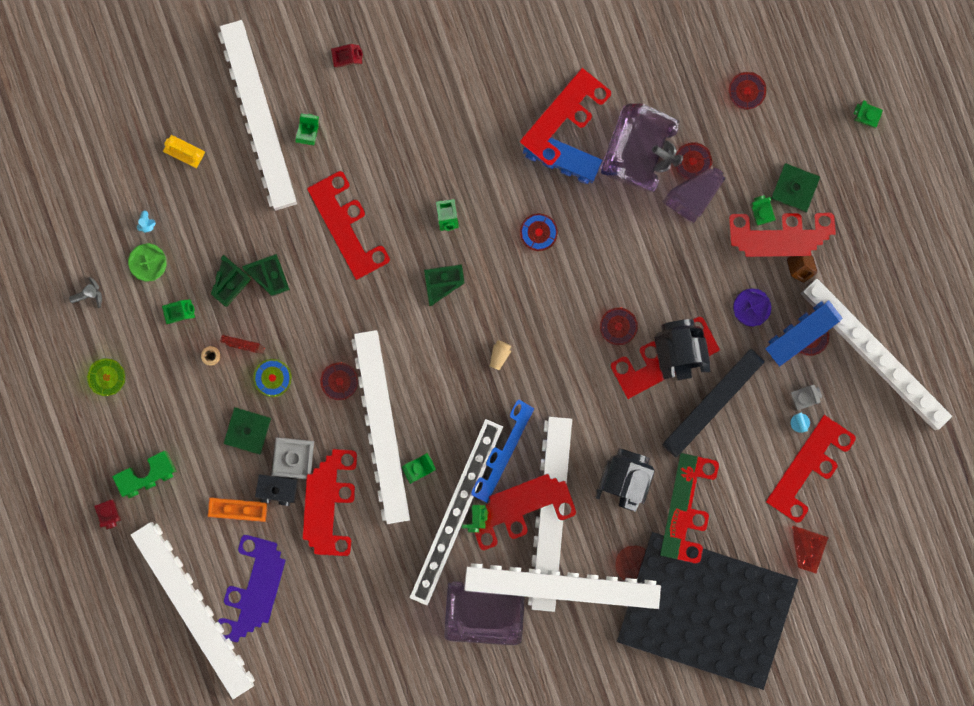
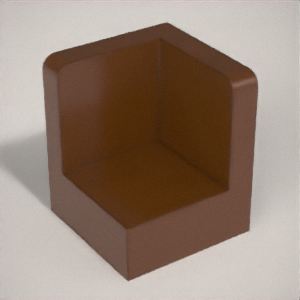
M812 255L790 256L787 259L790 275L802 283H805L818 273Z

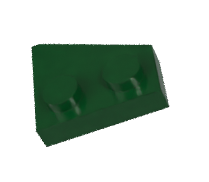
M223 254L211 295L227 308L251 281V278Z
M277 254L242 266L243 270L272 297L290 291Z
M462 264L424 269L429 306H433L436 302L465 284Z

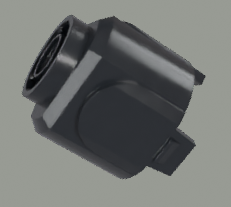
M693 319L677 320L661 325L662 332L657 333L654 339L659 368L664 379L675 377V373L677 381L692 378L691 369L700 367L702 373L711 372L707 342L703 329L695 326Z
M618 448L617 454L611 456L606 461L598 488L596 489L595 499H600L601 493L604 491L620 497L619 507L636 512L639 503L645 504L655 474L653 466L648 465L650 458Z

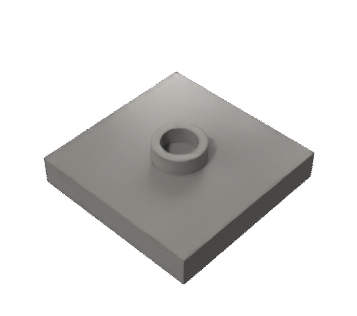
M275 437L271 476L307 479V475L311 474L314 441Z

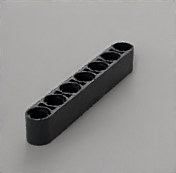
M752 348L748 350L663 442L662 446L675 458L678 457L763 365L765 360Z

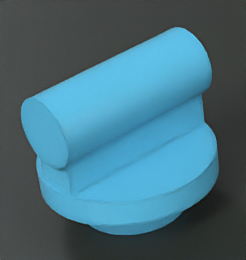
M147 211L141 212L137 230L144 233L153 230L156 223L153 219L149 220Z
M801 412L792 417L790 424L794 431L803 433L808 431L810 420L808 416Z

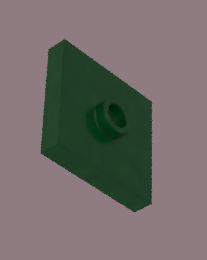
M785 163L771 199L807 213L820 176Z
M234 407L223 444L261 455L272 418Z

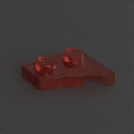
M793 525L792 530L798 568L817 574L829 537Z

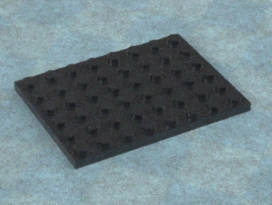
M651 532L636 579L637 583L653 580L656 581V585H661L659 609L627 606L616 642L764 690L799 579L704 548L699 563L660 556L664 535ZM690 546L687 548L686 554L689 558L694 559L698 556L699 552L696 547Z

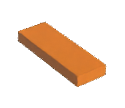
M209 498L208 517L266 522L267 503Z

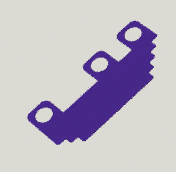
M249 535L241 537L238 548L239 553L254 557L255 562L247 590L234 586L227 588L224 598L225 605L241 609L238 622L225 618L218 620L220 624L229 623L232 627L229 635H223L225 639L229 638L230 641L239 642V638L246 637L247 632H253L255 627L260 628L263 622H269L286 562L285 559L280 558L281 552L276 550L277 543ZM246 540L254 541L255 549L252 552H246L243 549V543ZM238 591L240 593L241 599L238 603L229 601L228 596L230 592Z

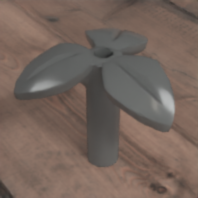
M665 141L664 150L657 145L653 146L652 152L664 159L657 164L654 171L665 172L670 169L671 163H673L674 167H678L682 163L683 156L681 154L675 156L677 150L671 142Z
M88 277L91 284L87 285L82 292L70 296L69 300L73 304L89 297H95L97 307L100 308L102 293L98 291L99 285L92 277Z

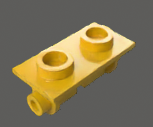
M173 135L169 139L167 138L164 143V153L195 168L198 167L205 154V151Z

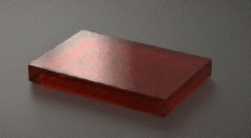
M226 335L221 336L220 341L226 346L264 354L265 347L260 343Z

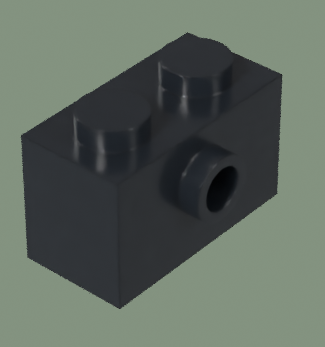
M259 474L255 497L260 498L259 502L271 503V500L279 501L278 505L290 506V503H295L298 480Z

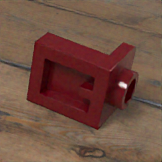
M347 44L331 48L334 67L339 68L351 64H362L363 52L359 45Z
M113 499L94 506L100 521V528L106 527V530L116 527L117 522L121 521Z

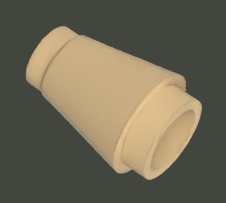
M497 340L496 344L493 345L489 366L500 370L511 353V345Z
M213 346L206 347L201 353V359L206 365H215L220 360V352ZM212 353L216 355L214 356V360H210L209 358L210 354Z

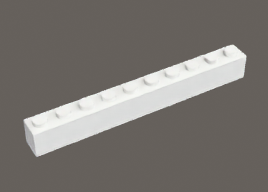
M242 20L220 26L221 32L218 35L221 44L225 43L227 49L224 51L226 61H230L232 66L229 69L232 80L236 79L237 86L234 89L237 98L241 97L243 103L240 105L242 115L247 116L248 123H245L248 134L252 133L254 141L250 142L253 152L258 153L259 159H256L258 169L263 170L264 177L261 179L264 189L268 188L270 195L267 196L269 206H273L276 211L296 205L297 201Z
M815 279L800 293L813 307L821 301L826 303L829 300L843 318L833 328L933 430H939L952 417L818 279Z
M378 331L354 334L355 339H352L353 350H357L358 353L355 363L356 368L361 371V377H358L360 388H364L365 394L361 396L363 407H367L368 414L365 415L366 426H370L371 429L368 439L369 444L374 446V452L371 453L373 464H377L378 470L374 472L376 483L380 482L381 490H378L379 502L383 501L384 509H381L382 520L386 521L387 524L410 520Z
M549 417L548 421L544 422V432H547V440H543L542 451L546 452L545 459H541L540 470L544 471L543 475L549 474L551 479L557 478L558 482L566 481L567 483L572 419ZM565 503L559 507V512L564 515ZM551 504L540 508V517L536 516L535 528H539L538 536H534L533 547H537L536 555H532V566L535 569L541 570V574H548V571H559L563 520L558 519L554 506ZM529 597L528 605H532V610L555 612L556 599Z
M485 419L410 595L411 599L428 605L474 497L471 495V492L478 478L483 476L487 466V459L497 443L503 426Z
M150 522L131 534V537L232 699H235L252 688L255 679L250 671L246 672L243 668L244 661L240 655L236 656L233 652L234 645L230 639H225L223 636L224 629L219 622L215 623L212 616L214 614L208 605L205 607L202 599L204 598L198 589L195 590L192 586L193 580L188 573L185 574L182 570L183 564L178 556L174 557L172 554L173 548L168 540L164 541L161 534L163 532L159 525H154L153 522Z
M471 563V567L466 566L465 591L659 609L661 585H656V581L653 580L637 583V579L625 578L624 582L618 581V577L606 576V580L598 579L599 575L587 574V578L579 577V573L568 572L567 576H562L559 571H548V574H541V570L529 569V572H521V568L518 567L502 570V566L490 565V569L482 568L483 564Z

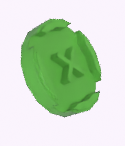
M146 243L133 249L128 259V265L132 275L139 280L148 282L162 276L167 266V259L164 252L158 246Z

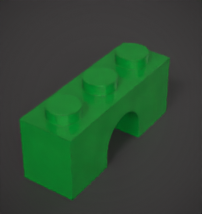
M163 451L147 459L150 465V472L145 478L136 476L133 468H128L112 476L121 496H127L130 499L138 495V491L143 488L148 490L155 487V482L161 479L165 482L173 478V473L177 471L168 452Z

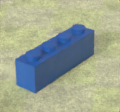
M550 138L548 142L555 146L561 152V155L553 165H547L545 162L542 165L550 169L556 167L561 170L560 173L571 177V174L577 176L578 181L582 183H593L602 159ZM524 147L523 154L526 155L525 158L534 162L536 159L542 161ZM547 148L543 151V156L547 160H552L555 157V152L553 149Z
M829 300L826 303L819 302L813 307L815 311L810 315L806 312L798 318L799 323L795 326L790 324L783 330L785 334L781 337L776 335L768 341L770 345L765 349L779 367L843 319Z

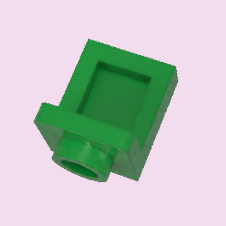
M300 114L296 143L315 145L319 128L318 116Z
M472 505V524L462 525V529H468V532H479V529H485V521L488 519V511L485 509V505Z

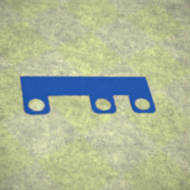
M521 400L516 401L510 413V418L517 422L503 450L501 451L495 447L491 451L486 465L493 470L488 480L481 477L478 478L471 492L472 496L486 503L489 502V496L492 495L534 411L533 407ZM520 404L521 410L518 415L514 416V409ZM494 452H497V458L491 464L490 458ZM482 482V489L479 493H475L477 484Z

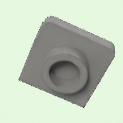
M814 384L790 393L796 410L821 402L820 398H822L819 387H815Z

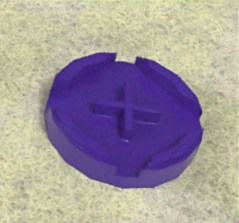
M751 288L737 295L733 303V312L740 323L745 326L754 327L761 325L768 319L772 306L764 292Z

